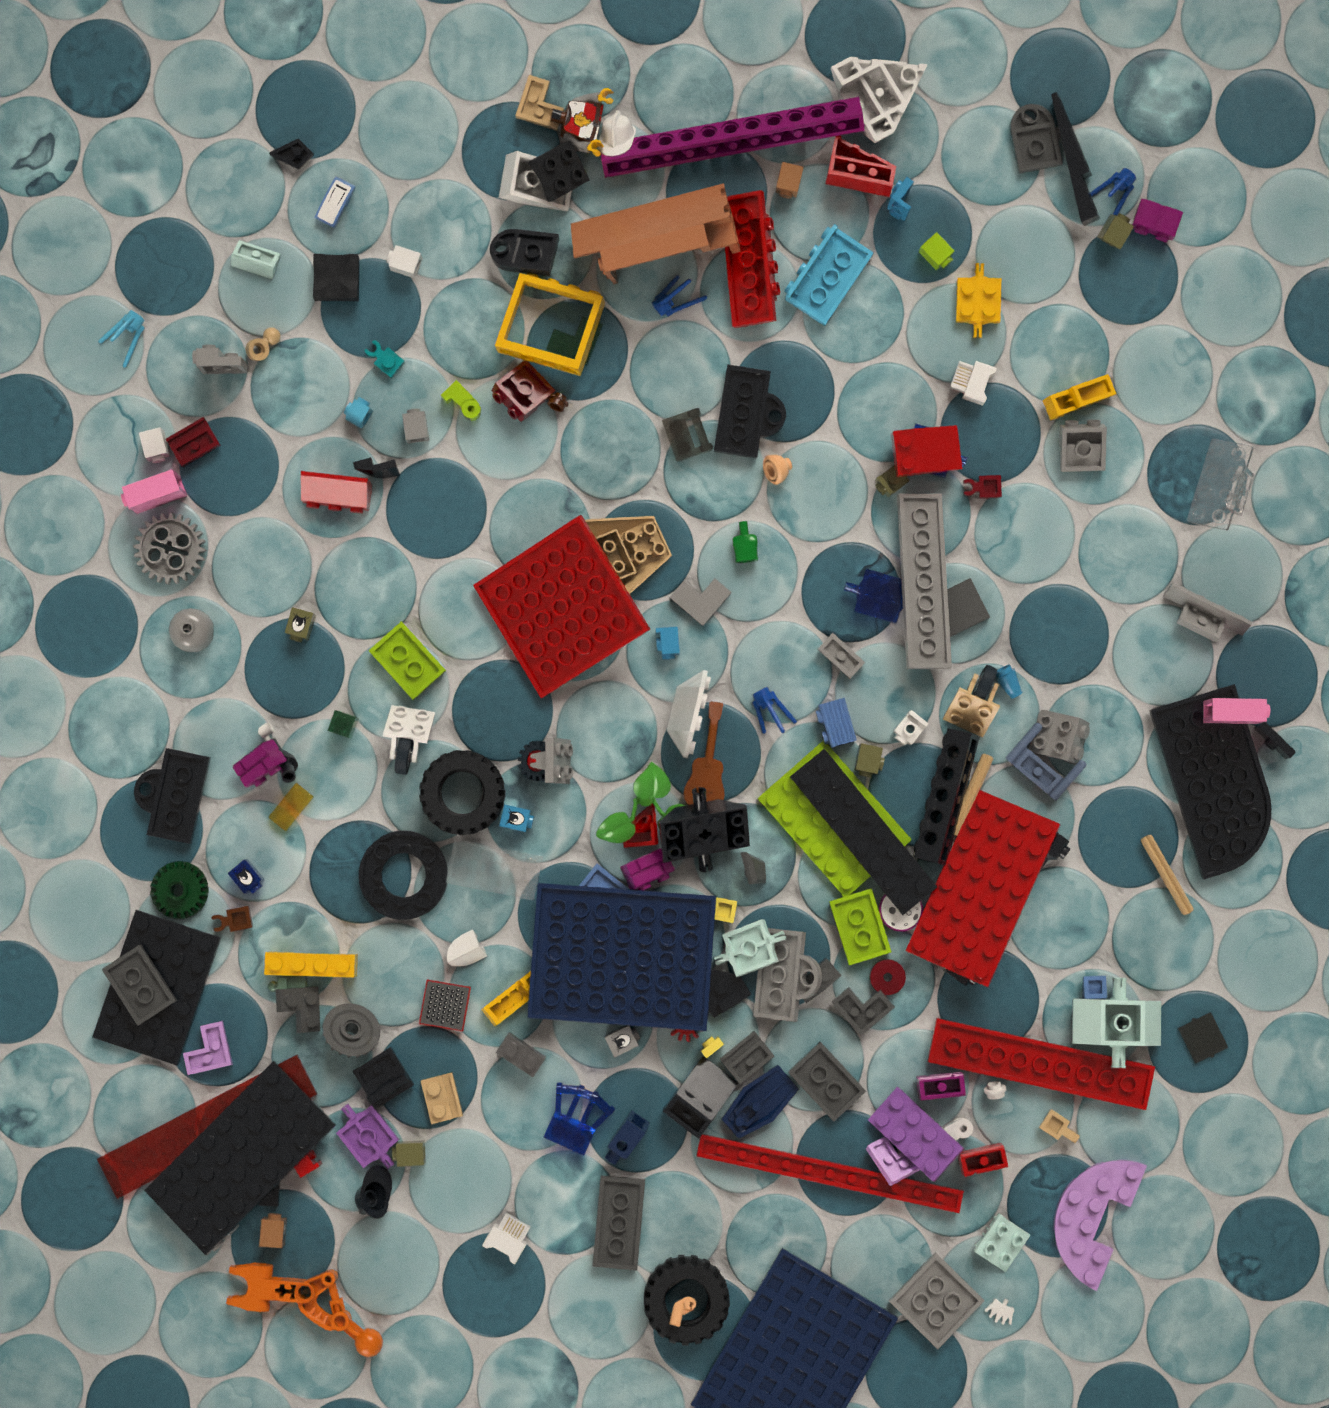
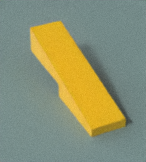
M531 971L481 1009L494 1027L529 1001Z

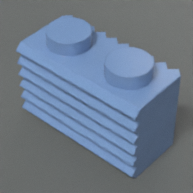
M845 698L818 705L819 710L815 712L818 723H823L825 731L821 733L825 745L829 744L830 748L857 741Z

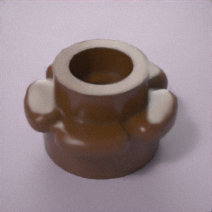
M559 392L550 394L547 403L551 409L557 412H563L564 408L569 405L566 401V396Z

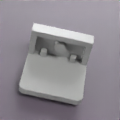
M1041 710L1036 723L1042 725V730L1031 741L1029 749L1033 753L1061 759L1076 765L1083 757V746L1085 739L1088 738L1090 733V723L1078 717Z

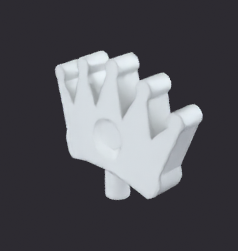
M995 1298L984 1309L985 1312L991 1309L990 1318L996 1314L995 1323L1002 1317V1324H1005L1007 1319H1009L1008 1323L1012 1324L1014 1308L1006 1306L1009 1300L1004 1299L1003 1303Z

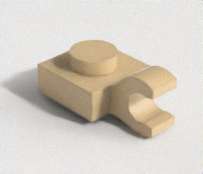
M1052 1109L1049 1110L1039 1126L1040 1129L1057 1140L1063 1135L1076 1143L1080 1137L1067 1128L1070 1121Z

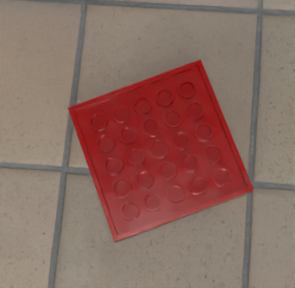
M582 515L577 516L473 585L540 698L549 695L651 630Z

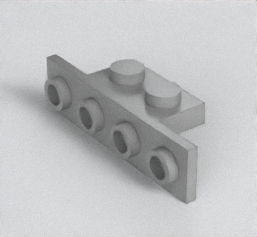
M1175 583L1170 585L1163 596L1183 606L1177 620L1178 624L1214 642L1220 639L1224 627L1243 636L1252 624V621Z

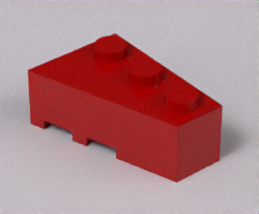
M839 135L835 136L825 184L890 197L897 166L873 153H867L860 149L859 145L851 144Z

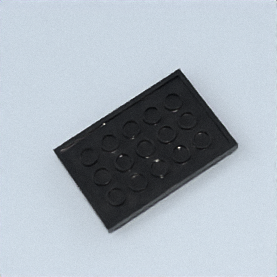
M135 910L120 957L141 944L177 1001L138 1026L110 984L92 1038L178 1065L221 937Z

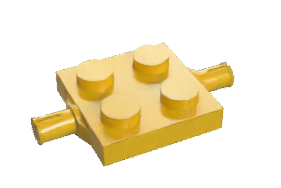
M975 263V276L957 278L956 323L974 325L973 338H977V330L978 338H982V325L1000 323L1002 278H988L984 276V263L980 264V272L979 263Z

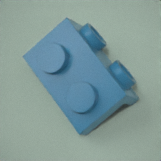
M908 177L903 182L899 180L890 195L891 199L887 209L890 210V215L897 220L901 218L905 221L911 210V206L904 202L914 183Z

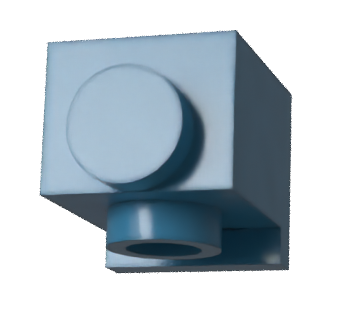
M678 627L656 628V634H660V638H656L657 651L662 652V660L675 659V655L680 654Z

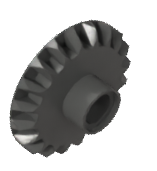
M346 1003L334 1007L327 1013L322 1025L326 1044H329L331 1049L336 1050L339 1055L344 1054L348 1058L351 1056H356L357 1058L361 1055L366 1056L368 1052L373 1051L380 1038V1026L374 1014L367 1008L357 1004ZM346 1031H350V1032H352L354 1035H350V1034H348Z

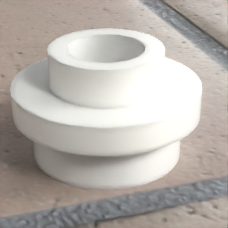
M1000 1081L989 1082L988 1086L984 1088V1093L987 1094L988 1099L995 1100L1005 1096L1006 1085L1001 1084Z

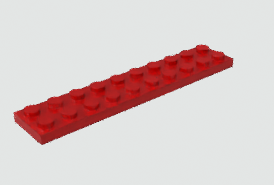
M936 1018L927 1059L929 1063L1147 1110L1155 1066L1126 1059V1068H1112V1056Z

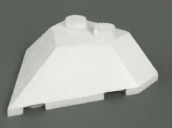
M849 57L832 66L831 72L841 100L859 97L865 129L861 133L876 143L895 132L928 64L912 65L906 64V62L878 59L861 60L857 57Z

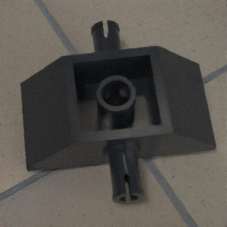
M698 787L699 793L697 788L692 789L693 804L675 807L659 821L662 859L666 863L698 856L699 871L707 872L706 867H708L710 872L713 870L712 853L750 846L747 806L719 799L707 801L706 789Z

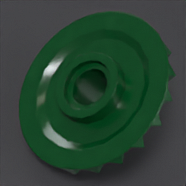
M174 861L160 868L150 885V895L153 904L159 912L173 919H185L198 913L205 905L209 893L208 882L204 873L194 864L185 861ZM176 884H180L183 887V894L179 897L173 892Z

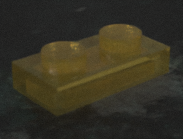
M295 783L268 818L287 831L314 796L301 785Z

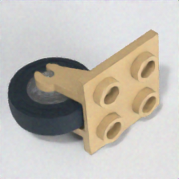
M986 665L980 675L974 673L967 690L959 687L943 720L980 737H984L1000 708V705L992 702L999 686L998 683L994 682L997 669Z

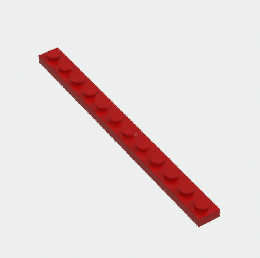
M706 1134L700 1136L696 1154L697 1157L960 1213L964 1191L909 1178H905L890 1186L881 1172Z

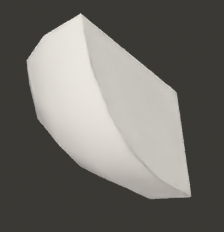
M473 929L460 935L450 945L447 952V962L450 965L458 967L467 966L487 957L485 949L479 945L478 936Z

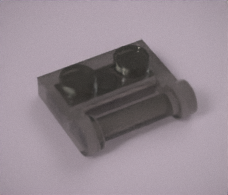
M699 408L662 420L676 462L714 450L712 443H709L700 419L701 412ZM685 420H692L701 446L695 448Z

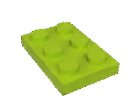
M402 621L369 650L374 658L413 700L446 672L444 667Z
M872 888L829 901L849 966L892 952Z

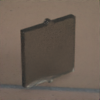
M1211 1012L1197 1019L1192 1018L1191 1022L1177 1028L1195 1064L1208 1057L1213 1058L1214 1054L1228 1048Z

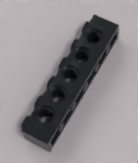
M948 728L947 733L943 736V748L941 755L937 758V771L931 781L932 790L930 797L925 803L926 812L924 819L920 823L919 839L914 845L915 858L946 865L980 738L972 733ZM956 749H959V755L954 759L953 753ZM953 770V777L948 780V773ZM947 792V799L942 801V795ZM942 813V820L937 823L936 818L938 814ZM936 834V842L931 844V838Z

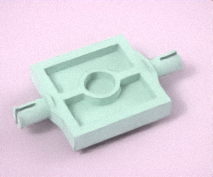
M763 919L723 934V939L726 945V953L715 956L714 960H717L715 963L719 966L729 961L733 966L736 977H741L777 963L779 961L774 943L786 940V936H783L785 933L781 931L771 935Z

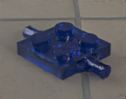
M865 569L863 579L859 585L846 581L844 591L856 594L857 601L853 612L894 624L897 623L899 614L903 609L901 578Z

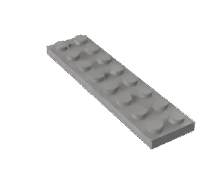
M898 494L897 508L906 669L952 668L942 494Z

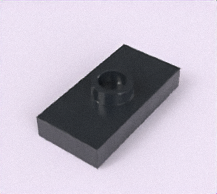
M1266 722L1259 723L1254 727L1265 739V745L1272 751L1276 750L1284 759L1291 758L1296 753Z

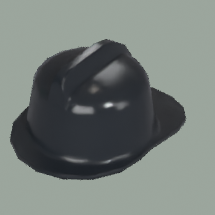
M375 1165L367 1170L362 1186L355 1193V1204L359 1209V1214H367L372 1218L378 1219L387 1213L392 1191V1178L385 1167Z

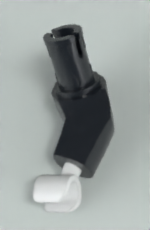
M267 722L259 727L258 733L265 739L264 742L271 739L269 735L274 732V728ZM272 738L279 747V751L286 758V762L280 766L282 768L280 771L282 773V780L291 783L296 778L295 771L298 768V762L292 754L281 748L276 738Z

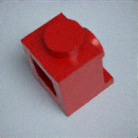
M314 1150L295 1167L300 1178L322 1165L321 1160L315 1161L317 1156Z

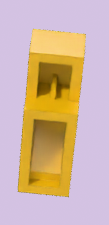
M1109 374L1050 395L1042 401L1050 420H1054L1116 395V391Z

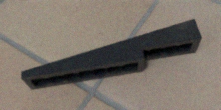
M1055 92L1051 94L1080 220L1086 226L1101 219L1084 180L1092 176V173L1061 98Z

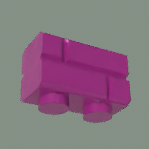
M270 739L261 743L235 763L232 768L240 776V780L245 787L248 788L252 785L259 787L267 781V775L273 776L282 770L280 766L286 762V758L279 751L275 741Z
M661 848L620 866L629 889H638L640 891L650 888V882L656 879L660 883L671 878L669 873L675 871L672 862H663Z
M961 1071L916 1076L918 1098L921 1101L966 1096L964 1075Z

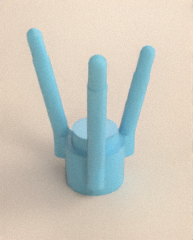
M130 310L127 315L125 314L98 341L101 344L114 333L110 338V341L113 342L125 329L131 333L136 331L123 363L124 368L127 367L140 334L145 329L142 326L145 320L133 310Z

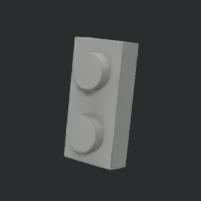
M834 633L817 649L849 679L865 663Z

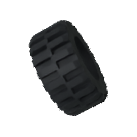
M455 750L445 753L430 763L429 768L422 775L423 779L419 786V799L422 803L423 812L432 824L444 832L456 835L478 833L488 828L498 818L500 811L503 809L504 798L506 797L503 777L498 768L479 753L469 750ZM454 773H471L480 780L483 786L482 802L470 813H455L448 809L443 802V784Z
M684 1254L678 1255L677 1258L673 1259L670 1257L662 1265L659 1264L653 1274H650L644 1290L645 1314L651 1327L658 1332L660 1337L669 1339V1342L673 1344L679 1342L683 1346H689V1343L694 1342L695 1345L700 1344L702 1340L712 1338L713 1334L722 1328V1323L728 1316L730 1299L725 1278L721 1275L720 1270L710 1264V1261L707 1259H700L696 1255L685 1256ZM681 1279L695 1280L707 1292L708 1303L705 1311L695 1319L682 1320L680 1327L670 1325L671 1313L668 1311L665 1303L669 1287Z

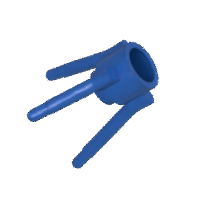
M1123 168L1119 173L1115 172L1111 178L1090 192L1091 196L1096 195L1112 182H1114V187L1108 193L1109 197L1117 190H1125L1112 214L1118 215L1126 198L1133 190L1134 186L1132 184L1137 178L1131 170Z
M677 275L661 293L654 297L655 300L651 303L661 317L664 314L669 317L677 311L706 300L707 296L705 295L671 308L674 305L671 298L691 283V279H687L667 295L666 293L679 280L680 277Z
M768 687L752 695L755 699L752 704L756 709L763 734L766 733L760 707L762 710L767 708L781 733L785 732L772 707L774 702L794 724L797 723L796 719L777 698L774 691L770 692Z

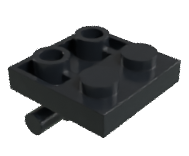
M392 1047L352 1071L367 1094L368 1102L373 1104L375 1109L415 1085Z

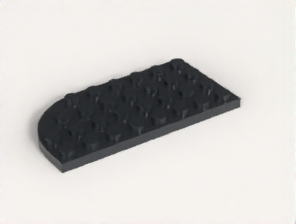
M1235 684L1149 710L1202 879L1227 873L1246 863L1261 847L1271 822V798L1248 724L1203 723V701L1212 698L1239 699Z

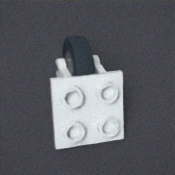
M391 705L383 737L392 738L390 759L395 760V773L405 775L408 773L410 762H417L420 743H428L435 712Z

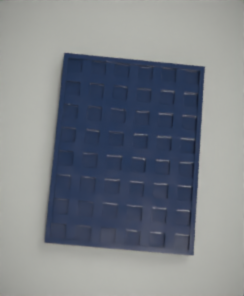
M781 1248L690 1405L694 1408H846L897 1322L898 1317L786 1249Z

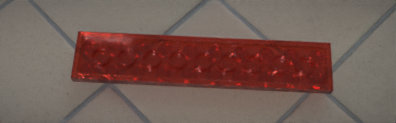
M298 1054L278 1064L310 1098L318 1094ZM260 1074L99 1157L97 1160L116 1198L118 1199L156 1179Z

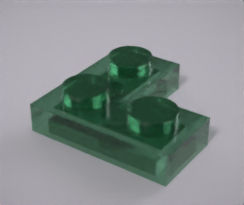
M582 316L575 336L554 329L546 350L575 359L588 318ZM602 323L598 324L585 366H588L603 328Z

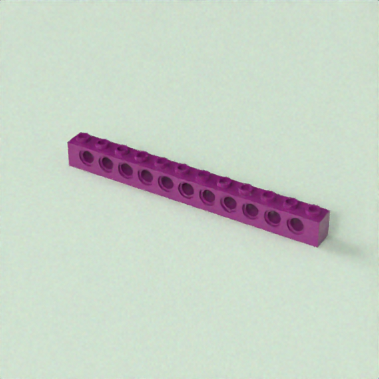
M859 97L634 137L631 148L622 155L611 157L601 153L605 178L861 132L865 131L863 112Z

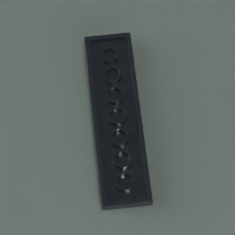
M825 749L790 776L792 781L902 915L937 888L931 878Z

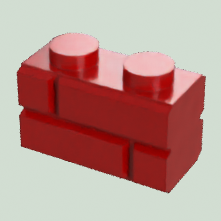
M1001 1142L964 1150L958 1155L961 1173L964 1177L974 1175V1173L980 1174L1009 1167L1005 1148Z

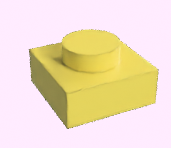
M716 897L715 920L733 923L737 901Z
M711 1036L702 1043L703 1048L701 1052L708 1058L722 1047L724 1043L718 1036L715 1039Z

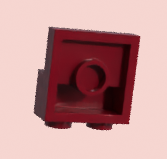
M524 360L498 380L491 391L493 392L494 400L499 404L503 403L508 408L509 416L514 420L518 419L522 422L534 413L538 406L545 402L550 394H554L556 390L528 361Z

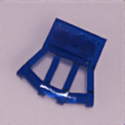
M557 1082L555 1112L543 1137L584 1156L595 1130L616 1109L612 1105L609 1106L597 1091L591 1092L581 1084L579 1086L562 1085L561 1082ZM562 1094H575L567 1114L562 1113ZM580 1097L589 1100V1103L581 1121L573 1118L572 1114ZM594 1104H596L604 1113L590 1126L586 1122Z

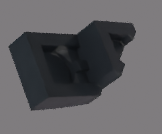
M371 457L353 462L355 470L378 479L400 475L395 459L375 465Z

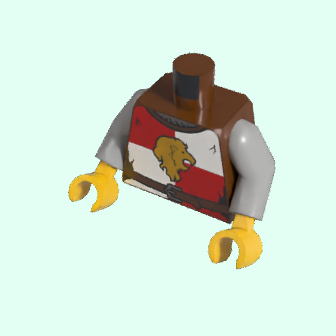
M604 88L601 92L573 98L572 101L567 103L565 111L552 109L550 122L562 124L560 136L564 138L565 142L570 140L575 151L584 153L592 151L596 157L601 155L600 151L596 150L597 147H604L601 141L597 139L604 104L601 103L604 101L607 104H612L614 100L606 98V96L614 92L609 88Z

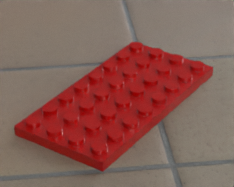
M979 790L951 848L946 865L943 866L935 884L937 888L932 891L906 948V952L989 988L1061 824Z

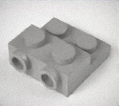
M202 345V348L193 350V364H196L203 374L248 373L247 363L237 353H225L224 355L215 345Z
M1076 420L1065 421V425H1060L1061 472L1105 471L1107 427L1104 424H1100V420H1088L1087 424H1078L1079 422Z

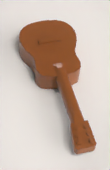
M709 702L710 722L705 757L694 760L692 775L684 788V799L688 805L693 804L692 789L697 788L699 793L698 787L706 789L707 801L724 800L725 792L721 780L723 764L721 761L713 759L718 722L724 705L720 702Z

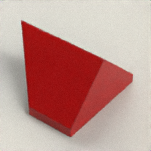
M651 804L635 817L632 822L635 825V833L629 840L623 842L624 848L658 845L655 806Z

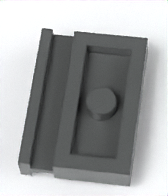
M753 1031L724 1054L720 1060L738 1083L741 1084L770 1061L774 1055L756 1032Z

